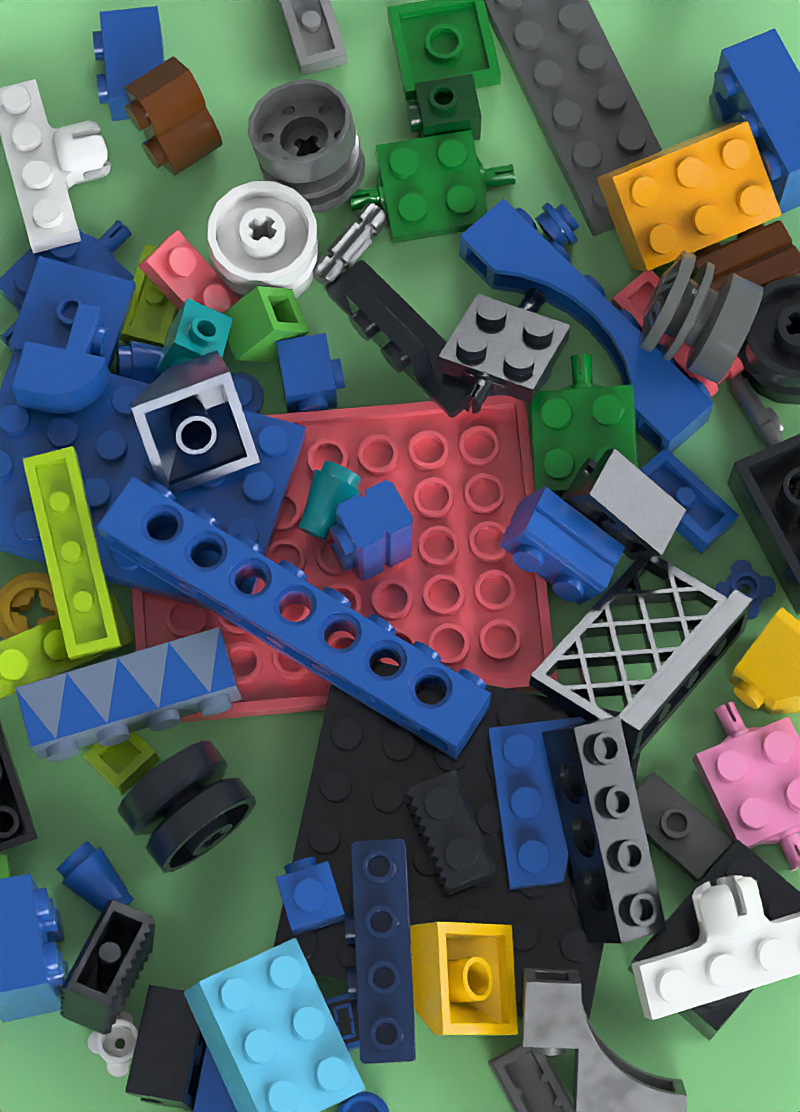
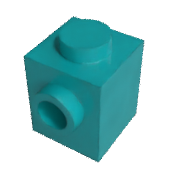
M187 298L169 326L156 371L163 374L172 366L216 350L222 358L233 318Z

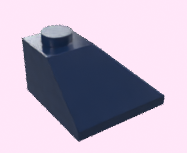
M217 350L168 368L129 404L156 481L173 494L260 462L230 371Z

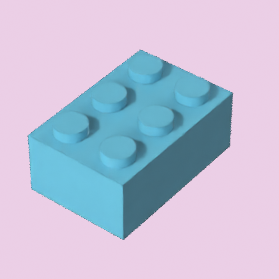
M296 938L203 979L183 992L237 1112H320L366 1089Z

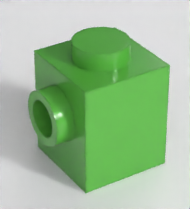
M256 286L223 313L233 318L227 343L232 350L235 360L272 362L278 357L276 341L304 337L309 333L292 289Z

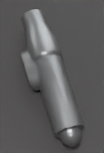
M740 375L731 379L730 390L756 430V435L767 448L784 441L782 435L784 428L778 415L771 407H764L748 379Z

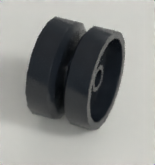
M789 276L772 281L764 287L757 314L737 354L744 366V370L741 371L743 378L748 379L753 389L759 395L776 403L800 404L799 276Z
M211 741L197 742L166 759L129 791L117 809L120 817L135 836L151 834L146 849L163 873L174 872L206 854L231 834L249 816L256 805L254 796L240 778L222 779L227 769V762Z

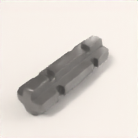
M373 203L365 204L356 215L358 221H351L327 249L330 254L328 256L322 255L313 268L315 280L327 287L343 274L341 272L343 269L348 270L372 243L371 235L377 236L387 225V214Z

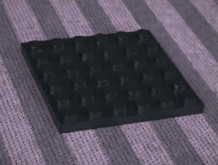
M377 661L371 666L375 674L383 677L395 674L400 668L397 665ZM331 684L292 862L309 857H315L317 864L328 861L345 914L346 911H354L351 844L355 841L403 839L407 849L410 925L432 922L512 925L517 1018L522 1019L524 968L579 971L582 1003L587 1017L590 1019L604 943H588L569 855L563 883L509 890L488 738V728L579 716L549 697L486 684L485 690L491 693L490 707L455 760ZM426 685L417 691L416 696L425 704H436L443 700L445 693L437 686ZM600 708L613 717H617L621 713ZM641 752L632 762L630 761L634 783ZM455 770L496 872L493 878L448 896L442 893L444 885L438 883L440 875L434 873L436 865L430 863L431 855L426 853L427 845L422 843L423 835L418 833L419 825L414 824L415 815L410 814L411 806L406 804V796L410 787ZM283 904L274 947L296 938L313 975L347 982V967L356 966L355 944L346 943L345 920L294 936Z

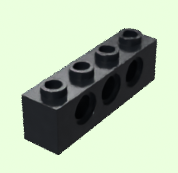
M620 716L587 720L543 731V741L588 943H625L666 931L667 927Z

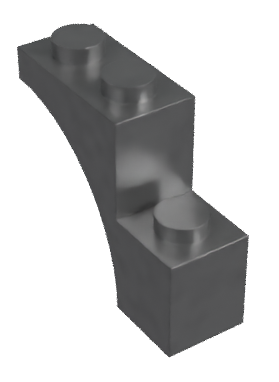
M524 968L521 1028L523 1047H533V1051L541 1055H561L566 1052V1048L575 1049L573 1099L576 1112H687V1093L682 1079L661 1077L636 1068L617 1056L598 1036L584 1010L578 970Z

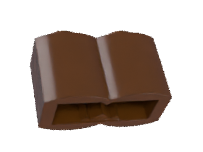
M174 56L124 87L129 100L124 109L133 125L139 131L143 130L147 139L142 143L143 150L156 168L164 166L176 176L223 145L218 128L206 108L204 97L194 76Z

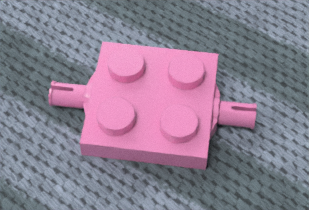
M731 701L726 705L723 704L716 708L714 712L717 714L727 738L721 744L697 753L692 761L729 838L733 840L732 845L737 839L749 849L760 844L779 843L791 867V871L798 870L800 867V837L798 835L800 833V738L789 716L764 727L746 728L735 706V702Z

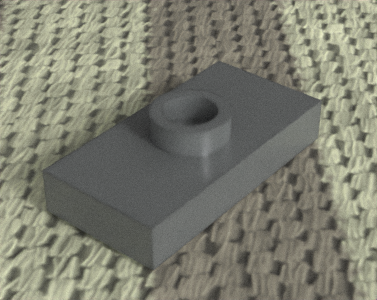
M653 771L636 789L647 840L697 883L729 848L733 840Z
M523 1043L488 1061V1066L513 1112H576L575 1106L547 1055L535 1053L533 1047H523Z

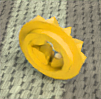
M41 572L24 573L14 577L0 589V636L3 640L30 629L27 617L19 615V613H22V610H31L33 602H36V595H39L38 598L42 610L51 614L47 618H39L37 626L59 617L49 574Z

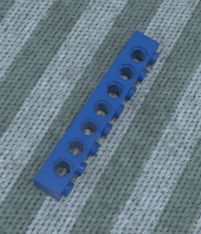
M132 476L97 526L102 544L455 760L457 759L490 707L491 693L485 690L487 685L481 678L465 669H459L458 672H455L440 663L441 656L429 646L418 641L411 645L395 635L396 629L383 618L374 614H370L368 618L364 617L350 608L351 602L340 592L330 587H325L321 591L306 581V574L292 563L281 560L279 564L262 555L263 549L249 537L240 533L232 537L217 528L219 526L218 521L206 511L198 507H193L189 511L174 502L176 499L174 494L163 485L152 480L146 485ZM168 524L177 528L176 533L170 539L156 540L151 537L152 531L160 525ZM204 551H214L221 555L218 563L211 567H200L194 563V560ZM250 577L259 578L266 583L264 588L256 594L242 593L238 590V586L243 580ZM293 604L304 605L310 610L309 615L305 619L297 622L285 619L282 613L288 606ZM336 631H346L355 638L354 642L344 649L333 648L326 640ZM390 658L395 660L400 668L395 674L383 677L375 674L371 666L378 659ZM426 685H434L443 690L445 697L439 703L425 704L417 698L416 693Z

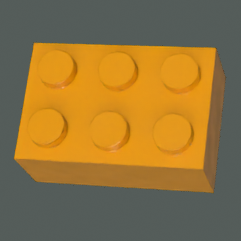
M748 121L725 124L597 177L631 270L650 271L676 260L683 250L693 253L782 215Z

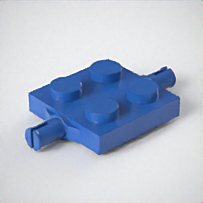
M116 220L99 239L86 235L78 229L81 237L80 242L34 254L32 248H30L0 278V294L16 308L19 314L39 256L133 281L134 275L118 263L113 255V252L132 236L131 231L126 225L123 226L121 221ZM17 320L0 335L1 340L7 346L10 343Z

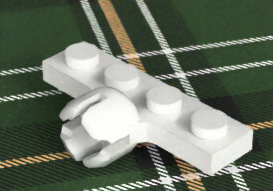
M36 79L0 88V135L33 254L81 241L68 195L69 188L73 185L104 178L110 172L111 167L110 162L106 161L108 151L105 140L101 135L96 134L102 132L97 122L87 120L60 127L59 129L52 128L48 124Z
M739 875L721 877L717 879V886H711L710 881L698 886L693 892L692 900L700 929L698 941L691 946L631 964L644 1018L655 1020L800 974V912L769 921L764 915L757 882L752 877Z

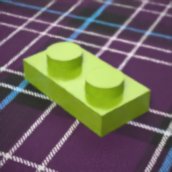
M144 244V248L138 265L141 264L157 248V246ZM137 266L133 279L136 283V291L120 341L129 343L131 340L163 347L169 326L179 310L143 270Z

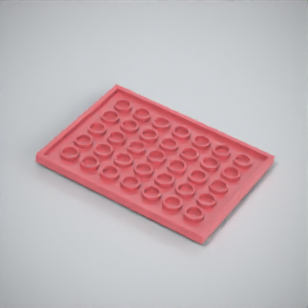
M506 395L488 396L480 412L472 413L471 406L469 412L464 409L453 418L449 417L434 401L266 415L306 426V437L267 558L277 564L281 560L292 563L306 574V581L321 591L325 587H330L340 592L351 602L350 608L364 617L368 618L370 614H374L383 618L396 629L395 635L411 645L418 641L429 646L441 656L440 663L455 672H458L459 669L468 670L488 685L521 692L538 691L529 685L530 675L554 650L546 580L535 572H527L519 568L512 559L513 555L499 545L506 528L511 524L510 520L518 504L535 492L526 403ZM325 460L351 470L362 478L357 488L361 492L359 495L362 497L365 496L366 489L384 480L392 482L413 517L411 557L392 567L385 564L383 572L364 582L361 579H357L352 569L344 572L331 549V545L335 543L331 532L326 541H322L298 528L303 517L314 470H321ZM259 579L255 594L260 592L266 584L261 579ZM132 588L136 651L220 627L226 640L242 699L231 702L232 707L223 713L203 716L201 712L181 717L180 723L326 709L331 683L212 610ZM293 604L283 611L282 616L289 621L297 622L305 619L309 615L310 610L304 605ZM336 631L327 638L326 642L333 648L344 649L349 647L355 638L346 631ZM390 658L377 660V662L399 666L395 660ZM555 670V672L550 676V677H551L552 679H554L555 681H557V673H556V670Z

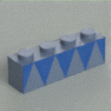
M220 627L15 688L30 747L40 760L48 758L52 762L72 758L79 753L78 748L98 742L100 746H112L122 743L130 738L129 733L150 727L151 731L170 729L180 724L181 717L198 712H201L203 716L220 714L232 707L231 702L242 699L228 646Z

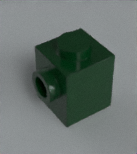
M473 74L415 83L414 102L407 103L411 132L420 131V136L423 138L472 130L473 140H480L482 116Z

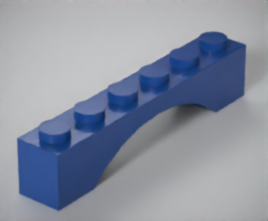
M503 199L460 235L459 256L492 289L516 292L523 295L531 288H535V295L540 290L546 297V303L567 313L593 335L609 355L621 378L622 385H633L635 391L636 431L658 453L664 448L673 453L708 422L713 402L707 388L694 377L688 379L675 366L676 363L673 357L670 361L661 357L663 345L657 343L651 352L639 348L638 342L641 329L637 320L627 310L622 308L618 310L605 298V291L596 279L590 275L583 276L572 266L571 259L565 249L555 241L549 243L537 231L534 220L526 211L521 208L515 210Z

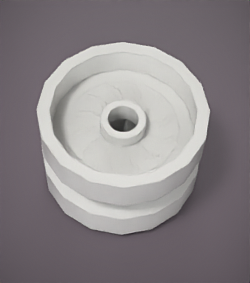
M251 181L232 188L216 203L208 219L207 240L211 267L240 299L256 286L292 289L296 299L310 287L314 279L313 268L318 261L317 222L309 203L298 192L275 181Z

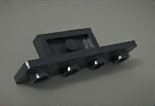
M359 260L326 287L328 296L349 316V321L357 333L366 341L372 339L381 348L380 351L383 357L398 373L404 371L449 417H456L464 410L460 401L470 386L459 378L437 371L438 356L447 341L364 260Z

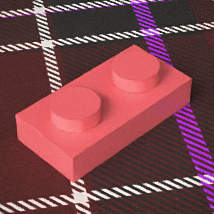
M179 230L171 233L138 265L178 310L181 309L186 299L189 298L223 314L240 300Z

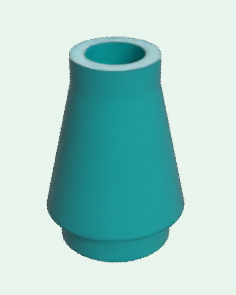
M325 460L321 470H314L303 517L298 528L312 537L326 541L330 528L337 523V505L361 493L357 488L362 478L341 465Z

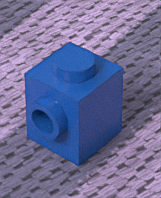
M326 333L276 341L287 413L328 410V408L337 407L336 389L345 388L340 358L332 360L330 358Z
M309 857L284 866L286 874L276 877V881L294 936L345 920L343 907L328 861L317 864L315 857Z

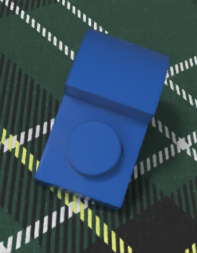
M79 303L66 349L25 340L12 384V390L19 407L53 414H67L86 408L102 395L109 384L111 376L106 358L103 357L108 345L109 327L104 326L99 307Z

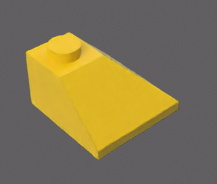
M782 607L737 664L729 680L735 686L733 691L736 696L750 708L757 710L760 707L769 715L800 713V621Z
M432 922L410 925L414 1010L435 1035H518L512 925Z

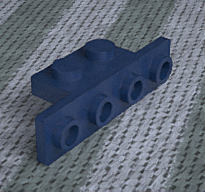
M403 839L355 841L351 844L354 911L345 912L346 943L355 944L356 966L347 967V985L349 999H358L360 1060L364 1064L413 1062L416 1059L406 843Z

